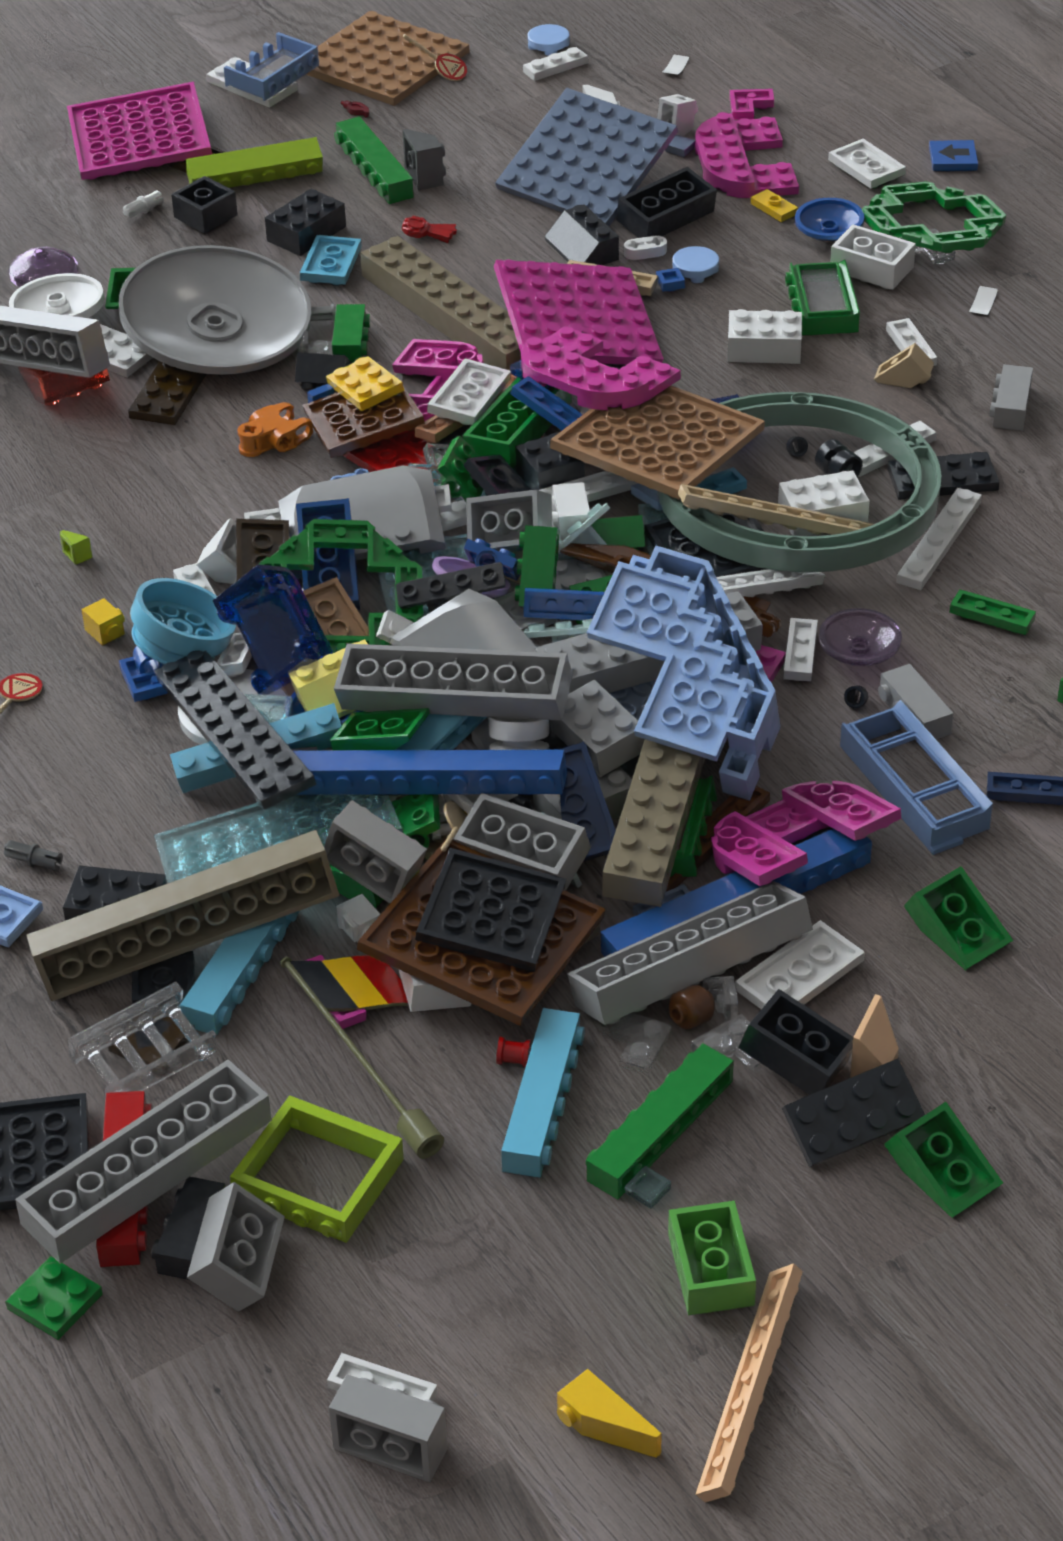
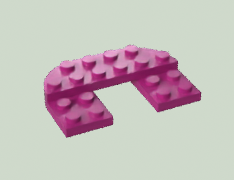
M721 112L717 116L703 122L696 130L695 154L699 156L702 165L703 179L717 190L720 188L721 191L727 192V196L738 198H751L766 189L779 196L799 194V185L791 163L779 162L771 165L756 164L754 166H749L746 150L782 148L783 139L775 117H761L760 119L742 118L735 121L732 113Z
M565 326L549 337L544 338V340L532 337L527 340L521 350L523 378L529 376L543 387L548 384L576 395L578 405L590 409L608 410L607 407L614 408L621 405L622 409L634 407L648 401L681 379V370L671 367L669 364L655 361L648 356L641 355L619 370L601 364L596 360L589 359L590 357L603 350V340L574 330L572 327Z
M412 339L392 364L395 373L436 376L423 394H409L422 413L424 421L435 416L434 414L427 413L428 403L465 358L484 363L482 354L478 353L475 346L458 341Z
M816 781L796 784L782 789L783 800L746 817L734 811L720 820L714 827V837H711L714 862L717 868L724 874L736 871L759 886L771 883L772 880L787 873H792L797 868L808 864L807 853L791 843L805 839L808 835L828 827H832L855 841L863 839L867 835L886 828L890 824L902 819L901 808L860 786L847 782L832 781V785L828 783L816 784Z

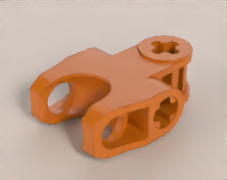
M287 402L263 407L253 412L247 423H243L238 427L237 431L240 437L239 452L246 457H255L273 448L279 452L289 451L312 436V423L310 419L305 417L293 420L295 418L294 406ZM286 409L285 416L281 417L279 414ZM306 425L305 431L300 435H296V431Z

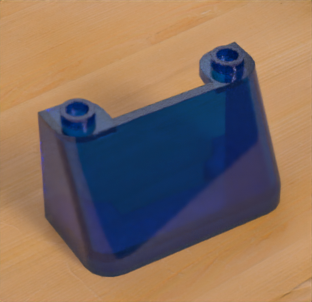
M258 564L213 600L220 620L232 625H238L258 666V669L254 670L251 674V684L258 695L271 694L292 683L288 673L297 670L301 666L313 663L328 654H333L332 648L298 580L285 567Z

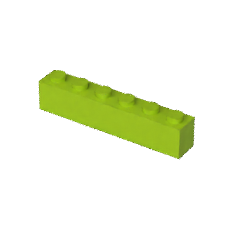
M317 137L188 158L186 159V168L189 183L206 176L230 188L323 172V156Z

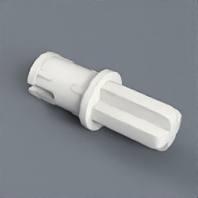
M158 190L146 196H139L136 201L123 207V214L127 218H132L141 213H148L151 208L163 204L164 198L155 199L162 195Z

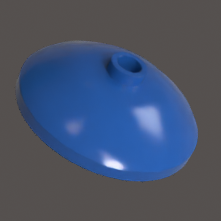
M819 198L803 204L796 211L795 224L803 234L810 238L821 241H837L853 224L860 227L863 226L864 213L857 204L849 200Z

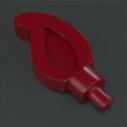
M348 100L341 101V105L351 115L369 117V108L365 104Z

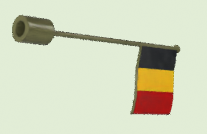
M351 956L322 961H292L291 958L284 957L280 962L281 967L289 970L401 1113L397 1123V1131L418 1158L426 1159L435 1155L444 1144L443 1135L422 1109H409L406 1111L329 1013L356 1011L363 1008L371 1010L392 1006H409L402 980L390 965L371 956Z

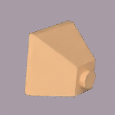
M875 994L853 1037L850 1078L898 1058L899 1048L880 995Z

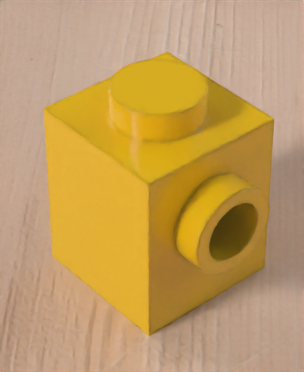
M105 598L81 609L85 630L102 646L125 634L123 625L125 618L122 611L111 605Z

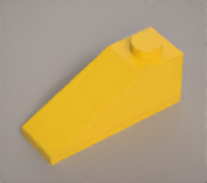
M589 1369L585 1370L557 1392L558 1417L566 1426H572L581 1435L655 1458L661 1454L662 1433Z

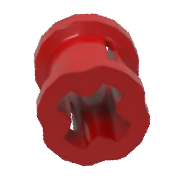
M500 1036L497 1046L496 1064L502 1065L503 1062L522 1064L523 1068H526L531 1051V1040L526 1039L525 1042L508 1041L505 1037Z

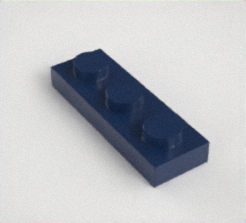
M988 772L986 796L989 800L1063 805V777Z

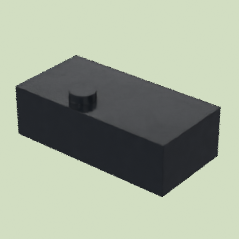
M687 166L618 199L616 220L638 238L664 236L714 212L717 189Z

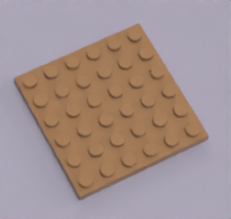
M369 11L318 46L319 66L305 75L395 106L439 74L435 67L436 60L404 39V34L437 56L449 53L462 58L470 52L469 44L458 39H452L443 34L413 26L408 22H401L393 17H386L375 11Z
M669 386L648 401L634 407L622 409L621 405L614 408L607 407L608 410H588L550 440V448L680 500L678 491L681 484L697 486L761 433L765 428V421L677 387Z

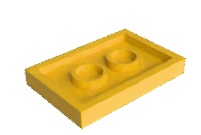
M369 356L359 358L354 363L338 368L326 376L327 383L361 411L405 391L402 381Z

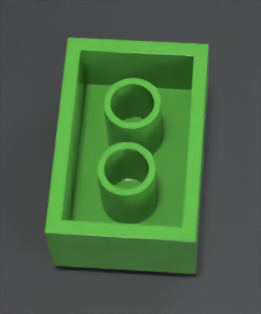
M735 1201L669 1210L668 1236L688 1315L755 1306L756 1278Z

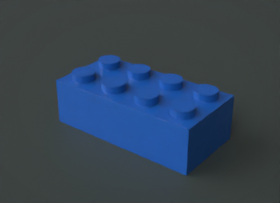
M349 498L296 504L298 533L302 532L305 526L313 519L352 520ZM314 548V569L302 570L304 590L337 577L356 609L360 610L355 549Z

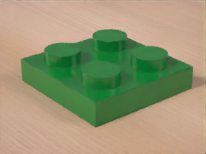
M50 1256L5 1302L7 1310L59 1340L103 1295L99 1284L67 1265L60 1264L55 1258Z

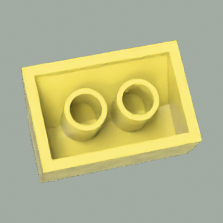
M365 639L362 640V641L353 643V644H367V645H368V643L366 642ZM345 648L288 673L297 698L306 712L332 703L335 704L339 718L356 711L342 710L334 691Z

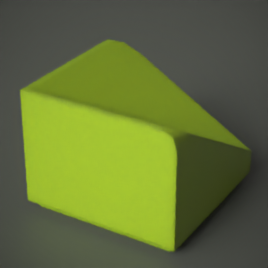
M65 530L60 531L62 551L74 564L77 565L93 558L90 539L87 536Z

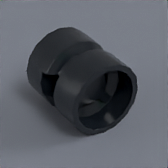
M836 439L824 442L816 452L815 464L827 474L854 471L856 477H858L863 467L862 459Z

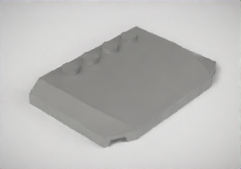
M403 465L303 485L278 501L281 520H289V539L293 535L297 536L299 534L296 511L297 503L349 498L352 520L369 521L376 527V532L383 538L390 539L402 551L419 548L420 554L446 549L431 470ZM355 549L356 560L366 559L367 549ZM290 570L291 580L303 578L302 570Z
M471 589L464 591L390 637L393 646L535 652L536 647L496 600ZM488 717L471 732L472 741L479 750H489L491 743L500 741L489 736Z

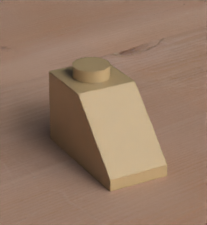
M914 343L879 365L874 380L877 383L912 388L918 383L924 384L929 380L934 362Z

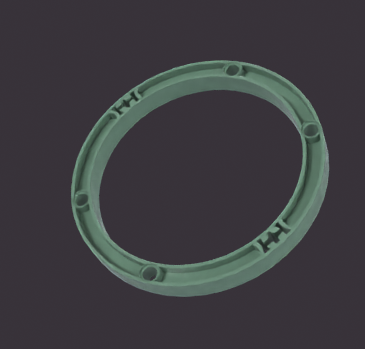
M775 392L748 395L730 399L719 404L765 421V427L785 425L818 427L843 432L866 440L892 455L907 470L915 487L910 499L893 515L859 530L826 536H790L751 529L712 513L709 509L700 507L697 510L690 509L682 503L681 499L672 498L667 494L657 491L660 505L671 523L682 534L706 550L739 563L765 569L789 572H826L855 568L883 560L902 551L919 539L930 527L938 510L941 469L937 456L929 443L911 426L883 410L837 396L805 392Z

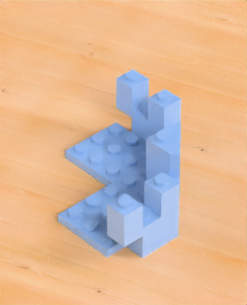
M655 546L650 559L633 555L629 564L619 561L587 630V636L589 639L665 661L635 727V736L716 762L728 737L729 749L719 770L722 791L750 801L760 777L758 758L762 749L771 751L780 729L776 692L754 648H752L744 628L735 615L721 584H719L710 562L659 546Z

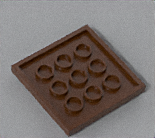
M394 372V373H391V374L394 375L396 378H398V376L396 375L395 372ZM405 387V391L363 411L339 393L303 405L307 418L310 419L312 427L330 458L343 456L347 452L358 448H366L374 442L391 439L399 433L413 431L418 425L425 424L422 413Z

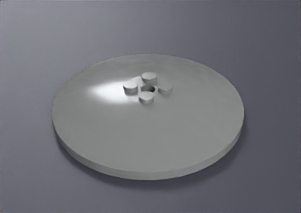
M204 245L167 251L139 265L127 277L121 288L119 316L129 338L145 353L163 363L197 373L238 374L268 367L294 352L308 333L311 322V303L302 283L279 263L248 250L227 246Z

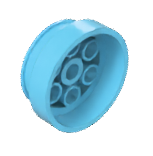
M157 578L144 582L138 588L130 610V616L134 623L131 634L135 644L146 655L164 665L185 656L187 657L190 652L195 650L202 652L206 650L214 659L215 656L221 654L228 647L236 628L235 615L222 599L205 588L178 579Z

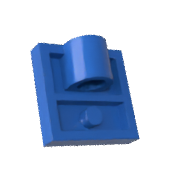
M476 538L475 541L467 539L464 551L469 562L474 563L476 567L501 562L504 576L518 581L520 575H517L518 560L515 558L514 553L506 549H500V552L490 548L491 544L482 539Z
M138 646L133 650V657L119 660L120 670L134 702L168 693L159 683L154 672L163 667L164 664L146 655Z

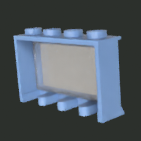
M278 32L276 33L277 50L273 51V45L266 42L263 45L264 58L260 60L259 53L251 51L249 54L250 67L247 69L246 63L241 60L236 61L235 69L229 66L224 67L225 86H233L266 101L319 66L318 46Z

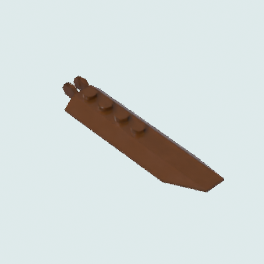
M570 543L559 552L610 573H614L619 561L629 564L633 555L646 559L651 557V555L639 550L620 545ZM743 596L763 624L762 636L771 637L782 627L781 620L767 612L771 605L770 601L757 596Z

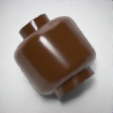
M700 985L686 987L674 993L669 1000L670 1017L683 1029L692 1030L710 1021L714 1015V997Z

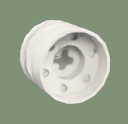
M488 717L489 736L500 740L491 743L489 750H549V744L540 740L549 735V720Z

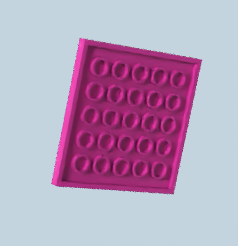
M194 81L67 106L82 180H93L100 176L117 175L120 172L138 171L141 168L159 167L163 164L184 161L188 158L212 155Z
M510 259L495 261L494 270L520 351L528 339L534 337L544 340V338L549 337L566 326L603 340V350L589 358L599 363L627 365L641 355L648 356L661 363L663 362L664 358L631 268L623 266L560 264L557 262L514 261Z

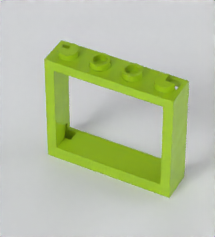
M289 1095L272 1118V1121L269 1122L230 1175L231 1184L235 1182L285 1216V1219L293 1221L296 1225L308 1227L328 1238L330 1236L347 1243L404 1160L403 1142L400 1137ZM291 1127L376 1160L341 1212L255 1178Z

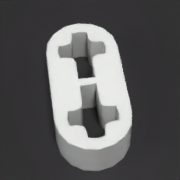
M662 236L630 239L624 243V256L630 260L660 257L667 252V240Z

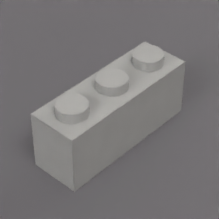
M1003 364L1002 374L996 375L989 417H994V428L1023 431L1031 389L1032 367Z
M911 664L881 673L878 693L882 701H886L893 708L901 700L935 739L951 734L953 712Z

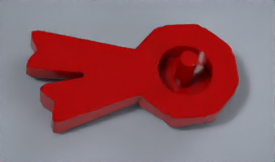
M414 215L405 218L402 224V231L407 236L414 238L430 236L449 243V239H452L453 235L457 233L456 224H430L424 217Z

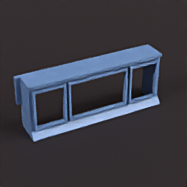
M901 700L891 709L849 724L842 723L840 747L886 801L901 808V818L932 855L961 845L964 838L990 829L993 803ZM901 725L908 731L872 745L868 741L901 729ZM916 740L950 780L913 793L879 753ZM958 788L974 807L936 820L922 804V801Z

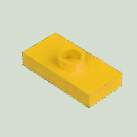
M768 189L751 197L750 204L780 222L795 216L798 210L797 206Z

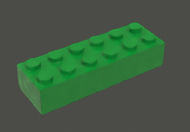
M523 372L463 434L464 441L472 447L479 457L501 455L512 469L516 466L515 446L540 439L552 425L548 420L511 395L512 386L524 379ZM548 384L544 386L570 405L572 403L571 393Z

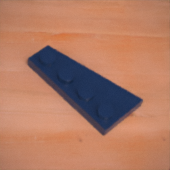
M585 741L559 749L565 751L567 777L563 793L560 794L562 820L585 827L591 848L583 862L609 854L616 830Z

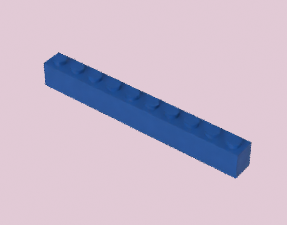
M564 750L293 751L314 775L317 784L296 795L562 794L567 777Z
M831 829L795 845L807 853L808 864L772 881L799 894L813 890L819 885L837 879L870 863L872 841L867 836L855 841L839 831ZM737 872L729 874L662 904L661 907L657 906L601 931V953L604 957L761 886Z

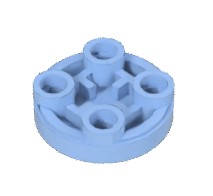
M554 24L539 25L528 32V48L545 51V54L548 56L557 53V50L569 46V31L562 26Z
M691 246L678 250L673 255L672 265L673 268H679L683 277L690 278L691 282L702 283L704 278L719 271V256L709 248Z

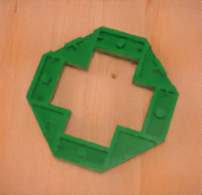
M927 181L886 185L881 189L880 195L876 194L870 200L869 206L865 205L862 208L864 221L872 230L916 243V246L943 253H952L955 250L972 251L974 248L984 247L1005 224L1006 214L986 195H964L965 190L948 186L946 190L938 189L935 183ZM935 199L944 209L948 210L965 206L976 218L965 219V230L932 233L924 224L901 226L892 216L897 213H903L905 202H925L926 200Z
M313 519L305 526L302 532L297 536L293 535L279 547L275 554L270 558L266 557L259 563V616L312 663L328 654H333L346 648L347 644H353L364 639L368 645L392 646V644L376 637L384 613H369L368 636L314 635V611H287V570H313L314 548L367 549V572L395 574V613L412 622H416L423 617V605L400 609L396 591L397 583L423 578L422 567L402 554L403 551L390 539L383 538L376 532V527L369 521Z

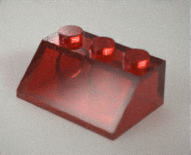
M18 366L19 372L35 400L46 406L58 404L59 400L66 397L79 396L84 390L100 388L103 385L102 383L110 381L107 368L89 378Z

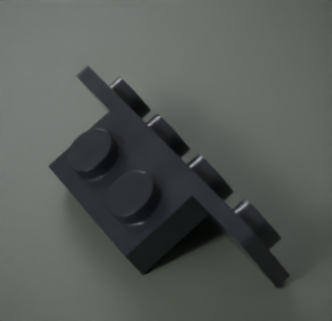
M501 562L397 583L396 591L400 609L426 604L431 613L468 589L482 594V592L505 588L506 584L503 565Z

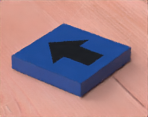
M974 140L929 141L933 171L978 170Z

